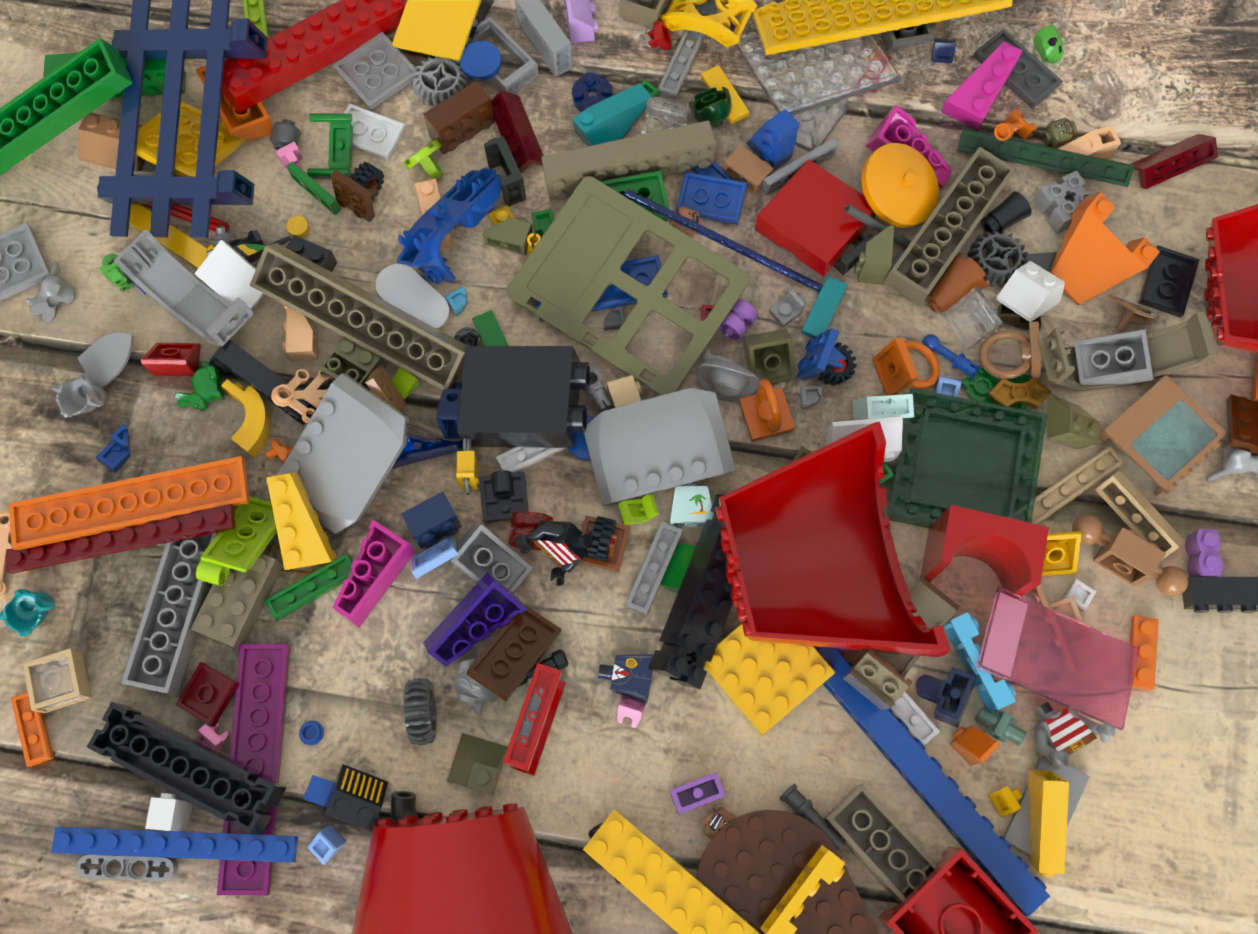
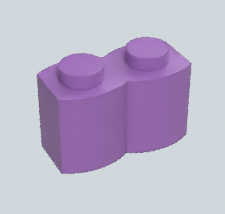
M1198 529L1186 537L1185 549L1189 557L1187 563L1189 577H1218L1221 575L1223 562L1218 553L1221 542L1216 529Z

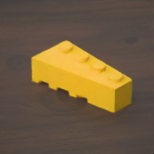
M298 472L266 477L284 569L289 570L323 564L337 559L338 557L328 541L329 538L318 520L319 517L316 510L314 511L309 501L310 498Z

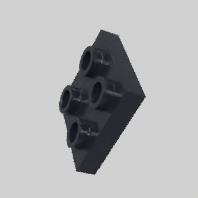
M502 470L493 472L491 476L479 477L484 523L530 518L525 472L512 473L511 471Z

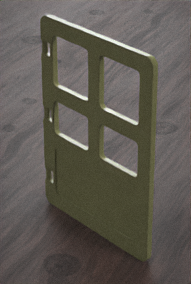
M587 176L581 180L513 278L506 292L512 301L529 310L579 344H582L629 376L633 375L635 380H638L661 396L678 390L748 286L750 276L743 269L599 180ZM649 231L674 246V250L651 284L645 286L622 272L621 267L644 233ZM690 257L730 282L707 318L703 321L663 297L665 290L687 258ZM609 285L616 286L637 300L636 306L612 340H607L584 325V321ZM531 298L541 303L538 309L528 304ZM653 311L693 336L670 373L666 376L626 352L627 346L648 315ZM587 334L597 339L594 346L584 340ZM644 370L655 376L651 382L641 376Z

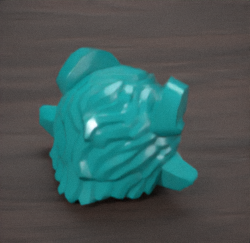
M18 589L14 592L11 602L7 603L3 611L0 612V620H4L7 627L16 631L19 636L26 637L46 618L48 611L53 609L55 604L52 597L47 593Z

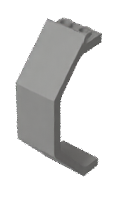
M146 229L114 260L120 270L161 307L209 344L222 347L254 314L239 297L230 304L199 281L172 257Z

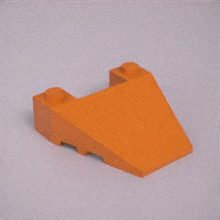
M1101 192L1086 196L1072 213V221L1068 231H1065L1061 250H1058L1050 270L1051 274L1065 282L1063 291L1077 305H1081L1145 270L1160 253L1146 237L1131 240L1126 246L1118 240L1103 224L1115 206Z

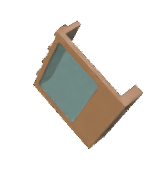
M1165 375L1100 433V441L1104 443L1110 438L1159 486L1153 492L1157 496L1163 491L1167 494L1177 486L1175 481L1179 477L1183 480L1193 471L1190 467L1194 463L1198 466L1208 457L1206 454L1208 450L1214 451L1224 443L1221 439L1227 432L1171 378Z

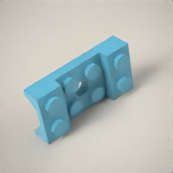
M967 612L950 620L949 624L943 626L966 672L976 676L974 687L986 709L993 712L1016 702L1014 698L1016 693L1009 682L1006 683L1004 679L995 683L993 680L995 678L994 672L987 667L981 666L982 650L977 642L973 643L972 641L973 638L979 635L978 630L980 629L975 617H970Z

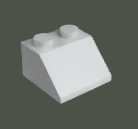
M1029 261L1015 270L998 294L996 300L1031 322L1060 303L1065 282L1032 261Z

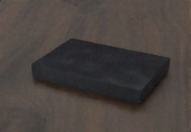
M1157 245L1156 248L1160 253L1149 266L1138 303L1181 318L1186 309L1200 259Z

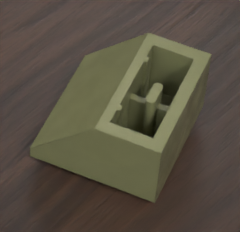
M343 336L319 369L333 379H336L342 373L347 374L364 387H368L366 381L373 370L381 365L385 369L387 365L383 357Z

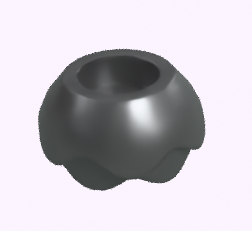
M465 327L457 331L454 338L468 346H479L481 335L476 329Z

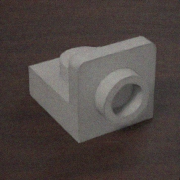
M791 289L784 299L769 309V313L783 328L803 314L805 301L799 293H795Z

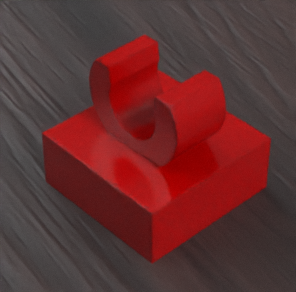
M661 20L654 22V30L648 32V35L653 40L649 41L648 44L652 48L660 46L664 51L670 49L671 31Z

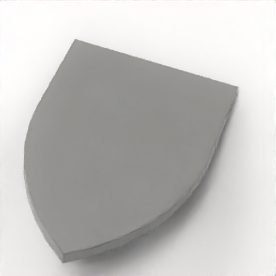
M123 332L104 335L77 358L86 375L92 379L95 385L104 389L121 373L131 355L134 335Z

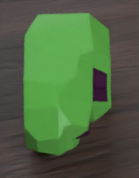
M1052 24L1043 27L1036 33L1033 39L1034 46L1041 58L1046 62H1059L1063 58L1064 50L1058 29Z

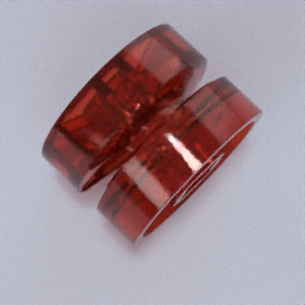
M520 511L512 513L510 527L513 530H510L508 544L516 547L518 535H530V531L536 528L540 521H554V518L538 512ZM533 541L530 542L531 550L541 551Z

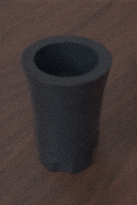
M1014 191L981 220V226L985 232L988 231L990 234L995 229L997 233H1000L1017 222L1030 217L1032 214L1031 207L1022 194Z

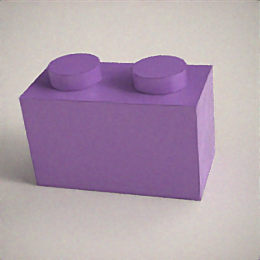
M717 772L669 791L678 815L726 796Z

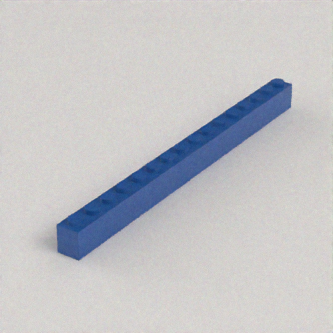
M814 646L836 671L834 675L823 683V686L989 879L1024 916L1029 917L1050 897L1045 891L1047 887L1044 882L1037 876H1032L1027 870L1029 868L1028 864L1020 856L1016 857L1012 853L1009 842L992 830L994 826L985 816L981 817L975 810L977 808L975 803L968 796L964 797L959 792L957 782L950 776L946 777L941 771V764L934 757L930 758L926 754L923 743L916 737L913 739L907 732L909 730L907 725L901 719H896L892 715V708L879 709L843 679V676L853 663L846 662L842 657L843 652L841 649Z

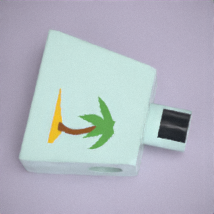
M698 481L684 484V486L675 487L670 525L677 528L704 527L707 519L712 520L714 513L710 511L712 503L708 486H698Z

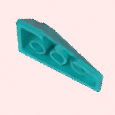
M639 83L588 107L573 118L574 131L587 147L620 140L625 134H628L632 124L642 115L653 100V97Z

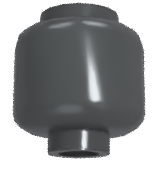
M283 119L282 122H276L273 125L270 141L276 150L292 142H295L298 146L301 132L293 121Z

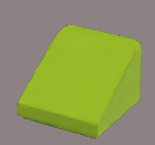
M401 367L392 378V382L404 400L420 385L414 375Z

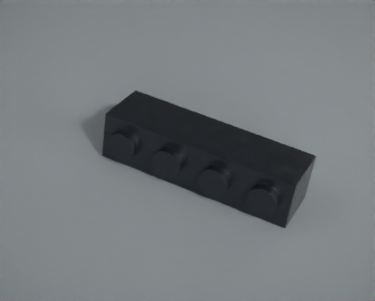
M1189 577L1188 587L1182 593L1184 609H1194V613L1209 612V609H1217L1218 613L1233 612V609H1241V613H1254L1258 609V577Z

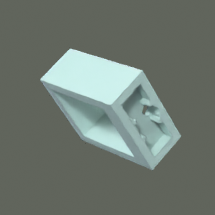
M913 394L871 396L852 400L853 420L901 416L902 419L914 417Z

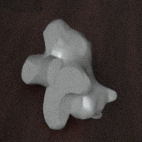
M58 261L53 263L50 275L42 280L41 287L35 298L26 299L29 303V311L34 315L42 314V319L46 323L53 320L56 306L60 302L69 304L75 298L74 288L59 277L60 266Z
M1227 445L1222 450V469L1211 473L1206 480L1207 482H1212L1228 474L1254 472L1256 478H1258V454Z

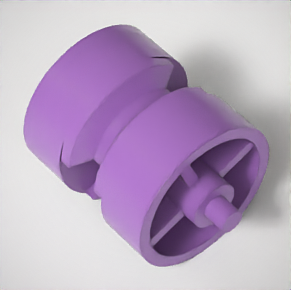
M738 299L719 329L725 338L729 337L732 340L741 341L747 332L746 327H750L758 318V312L750 302Z

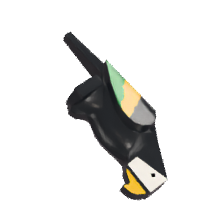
M257 229L248 232L246 238L237 239L229 243L249 263L260 259L265 248ZM287 236L271 244L278 243L283 245L290 241L291 238ZM213 244L209 245L207 248L208 256L216 247Z

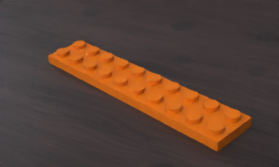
M242 456L8 503L12 549L21 550L100 534L228 504L236 506L250 503L245 460Z

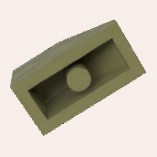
M509 218L483 231L484 244L526 255L528 247L527 237L533 233L532 223L522 218Z

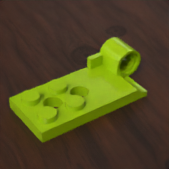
M249 496L250 503L241 504L235 510L236 529L219 532L201 555V561L196 570V578L198 580L223 586L229 577L230 568L245 573L249 569L251 570L277 533L271 502ZM247 533H251V535L249 536H242Z

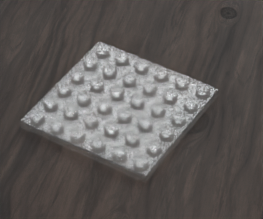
M758 31L740 36L739 43L735 44L777 113L786 108L794 116L900 82V73L872 35L771 55L765 54Z

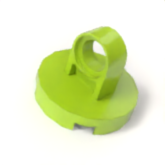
M435 139L404 161L403 164L408 170L420 162L431 179L436 178L438 180L444 174L431 156V153L442 145Z

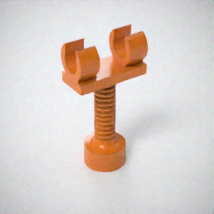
M1016 109L1009 114L1005 122L995 127L994 134L998 140L1004 141L1011 138L1014 132H1017L1026 140L1033 136L1032 133L1038 130V127L1034 123H1027L1021 117L1023 113Z

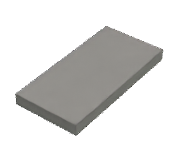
M1041 755L1035 769L1053 770L1069 782L1068 826L1090 777L1070 765L1065 766L1063 763H1061L1060 769H1054L1049 761ZM1027 784L1023 797L1019 801L1021 808L1014 812L1003 837L1011 846L1031 857L1029 793Z

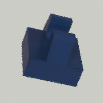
M934 39L931 61L952 63L956 41Z

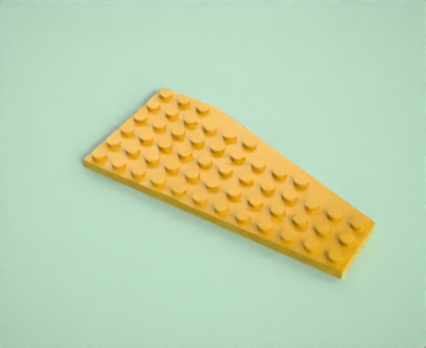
M784 0L780 3L774 1L755 9L753 20L765 54L771 55L912 26H920L932 22H940L952 18H960L972 14H980L992 10H1001L1012 7L1013 0Z

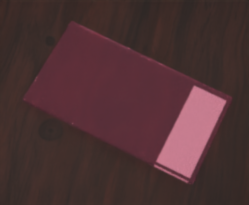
M997 587L976 668L1098 721L1112 724L1119 730H1123L1140 648L1002 587Z

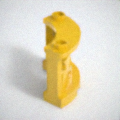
M672 0L666 14L660 17V20L672 32L679 30L700 32L728 48L739 43L745 25L751 13L755 11L757 4L753 0H712L715 1L720 13L702 16L695 6L703 4L708 0ZM738 15L740 16L739 21L735 18ZM729 20H730V21L733 23V25L735 26V29H734L733 32L730 30V22H729Z

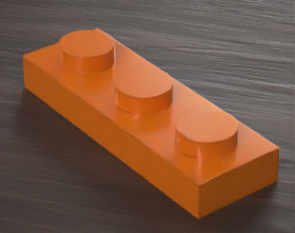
M1138 615L1131 617L1127 674L1128 687L1150 691L1155 689L1159 619Z

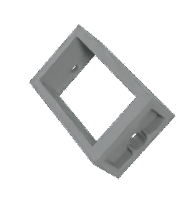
M515 0L518 25L553 75L557 77L572 69L571 42L541 0Z
M488 17L486 20L478 23L472 43L484 41L492 36L522 65L504 80L497 74L493 78L488 79L499 91L516 94L539 76L538 64L491 17Z

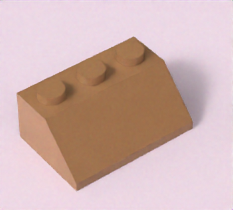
M92 112L86 115L79 127V159L116 169L121 120ZM136 156L134 171H141L146 160Z

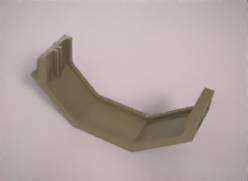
M1196 312L1183 323L1146 335L1153 380L1207 363L1218 354L1206 312ZM1064 327L1055 328L1045 338H1038L1048 380L1076 392L1144 383L1080 385L1075 347H1070L1069 344L1063 343L1062 334L1065 332Z
M923 577L909 591L911 601L917 609V612L912 614L914 617L921 616L927 628L930 629L936 626H944L960 607ZM872 649L862 651L843 676V679L879 709L892 708L894 703L911 685L912 681L909 678L907 680L904 678L920 656L875 652Z

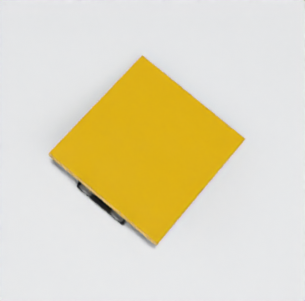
M408 0L392 46L460 61L465 47L472 43L479 23L476 14L481 0Z

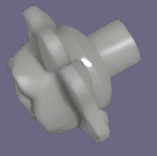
M225 226L216 227L217 234L210 238V243L217 246L220 240H224L229 244L236 237L227 233Z

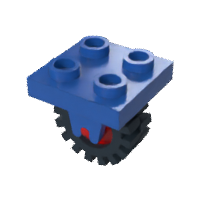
M831 328L809 339L805 346L806 354L798 364L799 372L797 378L805 381L820 374L818 379L820 381L825 379L824 384L827 385L830 383L831 385H838L851 378V375L855 373L853 369L857 367V364L853 363L856 357H851L850 354L853 351H847V345L842 346V343L839 342L835 344L839 331Z

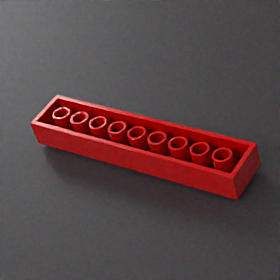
M340 0L269 37L267 40L266 58L225 60L222 94L238 113L247 110L347 56L379 33L387 34L397 29L408 0Z

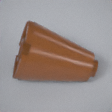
M963 253L955 256L927 297L929 301L927 305L933 312L939 311L943 313L989 286L990 281L985 282L983 278L986 275L985 272L972 258H962Z

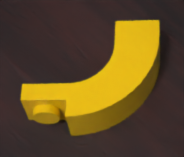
M227 379L221 386L230 396L244 405L245 420L239 430L231 437V440L255 458L265 446L270 435L271 414L269 408L259 393L252 387L248 386L246 389L237 381L233 384Z

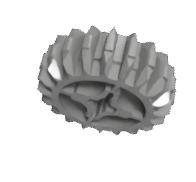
M428 56L427 62L421 60V66H416L417 72L413 73L414 80L412 83L416 95L422 103L426 102L428 106L434 104V107L467 87L469 78L461 69L460 61L437 56L433 59Z

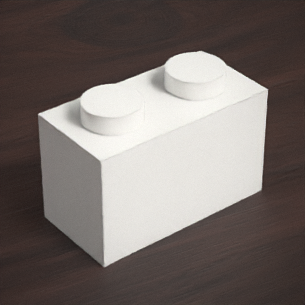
M161 793L160 798L151 797L145 829L188 832L193 803L185 801V799L176 794Z

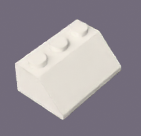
M902 416L832 422L826 435V445L872 423L880 422L886 439L883 462L893 461L902 451Z

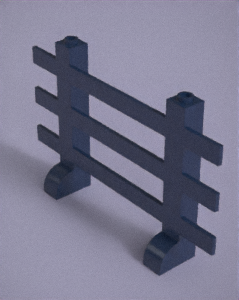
M133 0L130 30H114L112 46L118 49L121 58L127 59L126 69L133 82L124 89L116 175L100 176L97 186L98 198L113 204L110 236L128 237L131 204H153L150 233L154 237L168 238L171 204L193 205L190 237L209 238L212 205H253L255 184L235 170L219 171L217 177H214L225 59L266 58L268 37L248 18L236 19L231 22V28H228L230 0H212L209 29H188L190 0H172L170 28L148 30L151 0ZM145 59H166L155 176H134ZM185 59H206L196 177H174Z

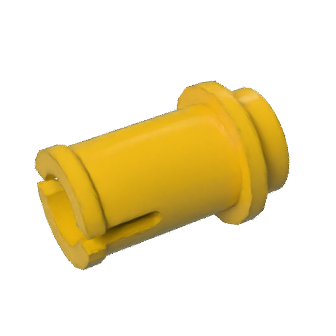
M534 233L527 237V251L529 255L541 239L537 233L536 238Z

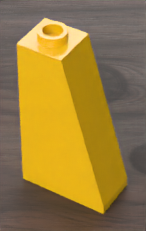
M1028 769L1031 865L1043 876L1054 877L1056 873L1065 874L1069 782L1053 770Z

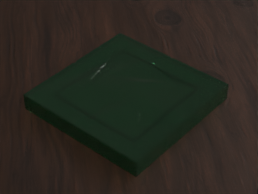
M910 388L908 394H913L914 417L903 420L902 451L896 459L895 475L892 481L886 517L888 516L890 521L930 528L950 505H955L1032 523L1047 414Z

